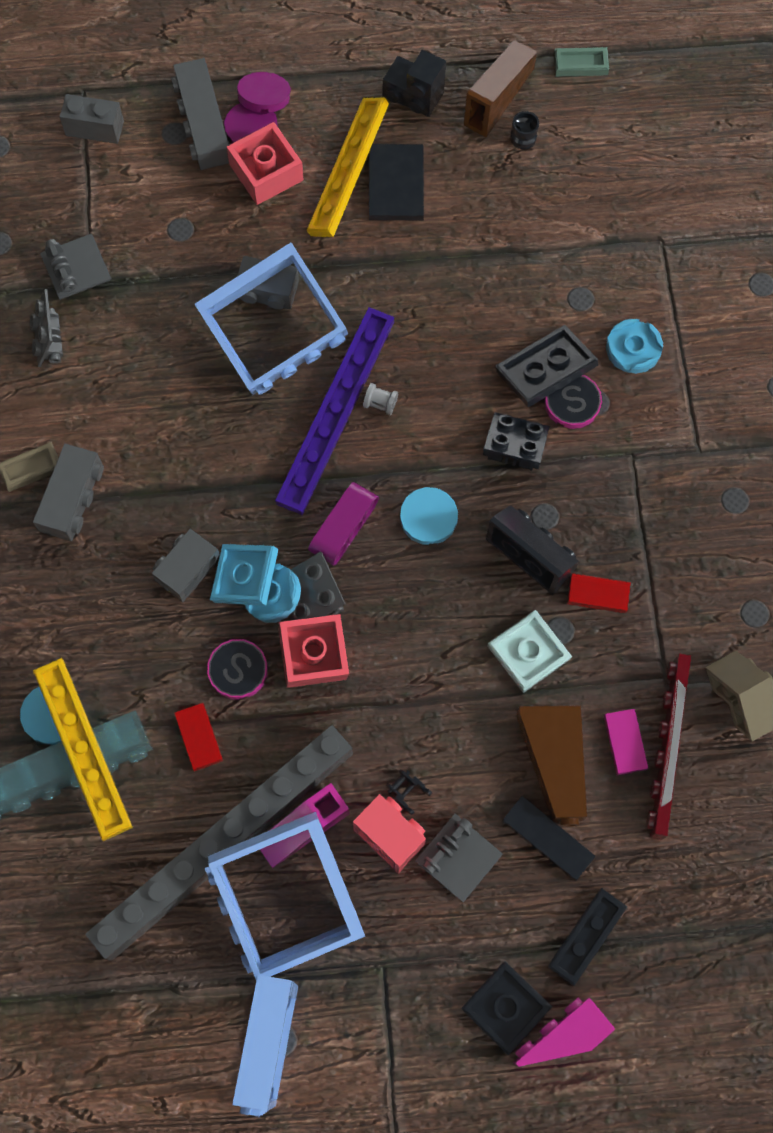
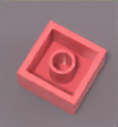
M275 122L227 146L229 164L256 205L304 180L302 161Z
M340 614L279 623V637L287 688L347 680L349 669Z
M379 794L353 821V829L399 874L424 847L426 841L424 837L425 830L413 818L407 821L401 815V806L393 798L388 796L385 799Z

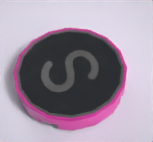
M582 375L545 397V409L554 422L564 425L563 427L569 429L583 428L591 424L599 414L602 404L601 391L593 380Z
M232 639L220 644L212 652L208 661L207 674L212 687L220 695L229 699L248 698L255 695L263 687L268 676L267 661L263 651L254 643L244 639Z

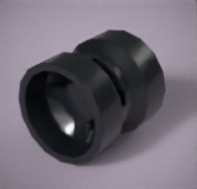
M522 111L513 118L510 140L518 149H529L536 143L539 119L534 113Z

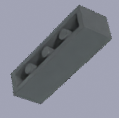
M205 58L173 65L176 76L171 77L174 93L180 92L181 98L177 99L180 115L186 114L187 121H183L186 138L192 137L193 143L189 144L192 160H198L200 170L229 164L227 152L229 144Z

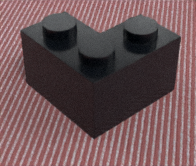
M421 50L414 63L397 56L383 78L382 96L393 103H399L410 108L417 114L430 117L444 94L446 60L425 50Z

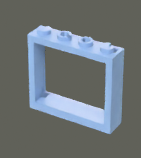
M291 242L195 303L196 308L253 395L257 392L259 395L267 392L273 387L272 382L280 377L286 379L297 372V366L305 361L307 364L314 362L321 356L320 352L329 346L331 348L339 346L345 341L344 336L348 335L345 325ZM293 263L335 329L261 377L253 380L214 319L213 314Z
M316 812L208 856L209 867H206L205 871L208 875L209 883L211 886L217 884L221 896L217 897L223 916L229 914L233 923L232 926H229L235 945L241 943L245 952L241 956L244 968H246L248 974L253 972L256 980L257 975L271 977L365 937ZM309 830L346 924L261 959L223 865Z
M257 975L232 1104L240 1106V1114L260 1117V1115L265 1114V1112L276 1106L298 985L291 980Z

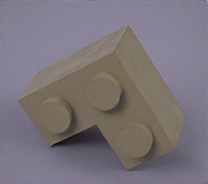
M734 651L706 667L712 691L729 704L735 727L753 742L773 730V677L767 671L763 672L751 658H745L738 651Z

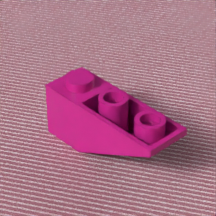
M330 783L304 801L272 829L316 812L322 829L325 832L347 817L350 812L344 800L332 783ZM306 830L262 848L260 851L270 866L274 868L310 843L312 838L309 830Z
M577 997L564 1009L567 1013L564 1018L558 1023L555 1019H552L539 1031L543 1035L534 1044L528 1040L515 1052L518 1058L513 1064L516 1067L592 1051L615 1028L590 997L585 998L583 1001Z

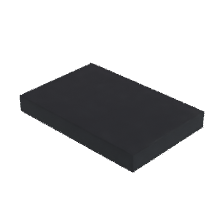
M372 144L369 159V220H424L423 144Z
M563 325L497 364L495 367L500 377L523 403L530 407L597 367L598 359L566 325Z

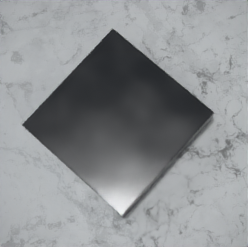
M504 961L461 1009L509 1056L552 1006Z

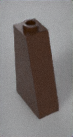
M513 40L467 92L464 126L487 138L534 70L537 51L526 44Z
M519 706L517 721L551 820L560 822L562 827L579 826V821H584L587 818L581 706Z

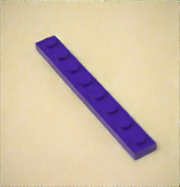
M368 307L275 500L276 505L303 515L389 335L395 317Z

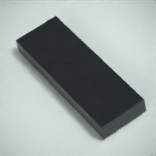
M521 796L502 820L503 823L575 882L595 858L592 852L523 796Z
M600 888L547 967L569 984L575 986L627 909V906L603 888Z

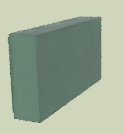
M607 47L555 48L554 50L556 77L604 76L609 73Z

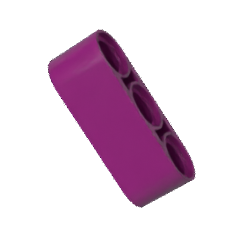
M352 482L312 539L308 551L315 555L322 552L326 562L335 566L374 510L379 496Z

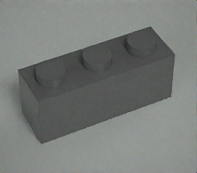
M64 443L33 521L39 532L72 542L75 533L78 534L81 531L83 512L85 507L91 505L94 495L92 489L95 482L101 479L104 465L98 453Z

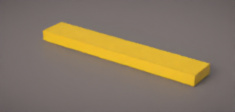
M385 97L362 99L307 228L310 236L334 237L389 105Z
M60 658L33 670L101 839L105 841L133 828L64 660Z

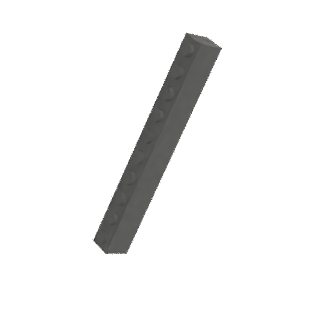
M331 725L90 929L85 935L104 959L114 960L208 879L205 868L209 867V855L260 835L353 755V749L350 744Z

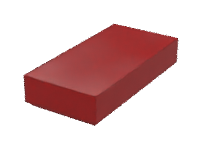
M572 573L567 604L626 613L628 611L631 582Z
M204 703L175 712L174 714L194 772L222 762L223 758Z

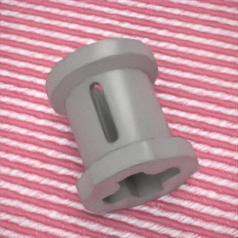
M370 383L364 398L363 407L369 408L371 406L386 411V415L391 416L397 402L398 392L393 391L391 393L376 388V384Z

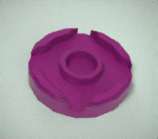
M254 72L248 74L239 81L237 86L239 102L245 108L254 112H261V109H268V113L276 112L283 109L290 100L291 88L289 83L283 77L274 73Z
M241 103L234 106L227 113L224 122L226 135L231 144L272 122H275L278 127L277 117L274 112L268 113V109L254 112L245 108Z

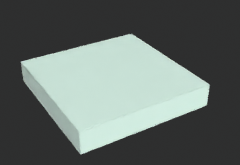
M536 610L490 641L487 645L523 693L572 658L571 654Z

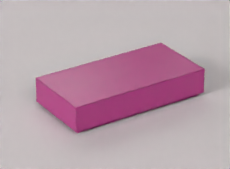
M635 709L605 714L604 720L616 774L621 775L647 770L648 764Z

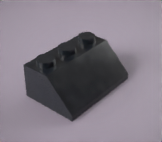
M510 505L490 519L486 540L552 595L571 576L579 563L571 549L557 544L548 530L542 527L539 529L531 522L529 515L521 509L516 510Z

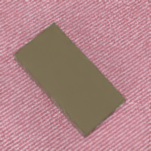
M49 442L0 462V473L8 491L11 492L52 475L58 461V455L52 442Z

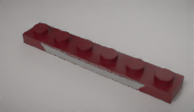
M681 653L678 654L673 662H669L666 679L671 680L670 690H666L664 693L662 707L667 709L666 720H661L658 737L663 739L662 749L657 750L654 767L659 768L658 779L652 782L650 798L655 799L653 811L649 810L646 821V829H651L650 838L663 840L668 836L691 655Z

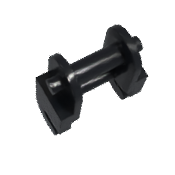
M400 769L399 773L401 775L392 785L386 784L389 789L387 792L396 795L394 800L412 816L415 812L404 802V797L416 787H419L428 796H431L433 793L416 776L412 779L409 776L410 772L408 770L404 772ZM407 780L410 785L400 794L396 789Z

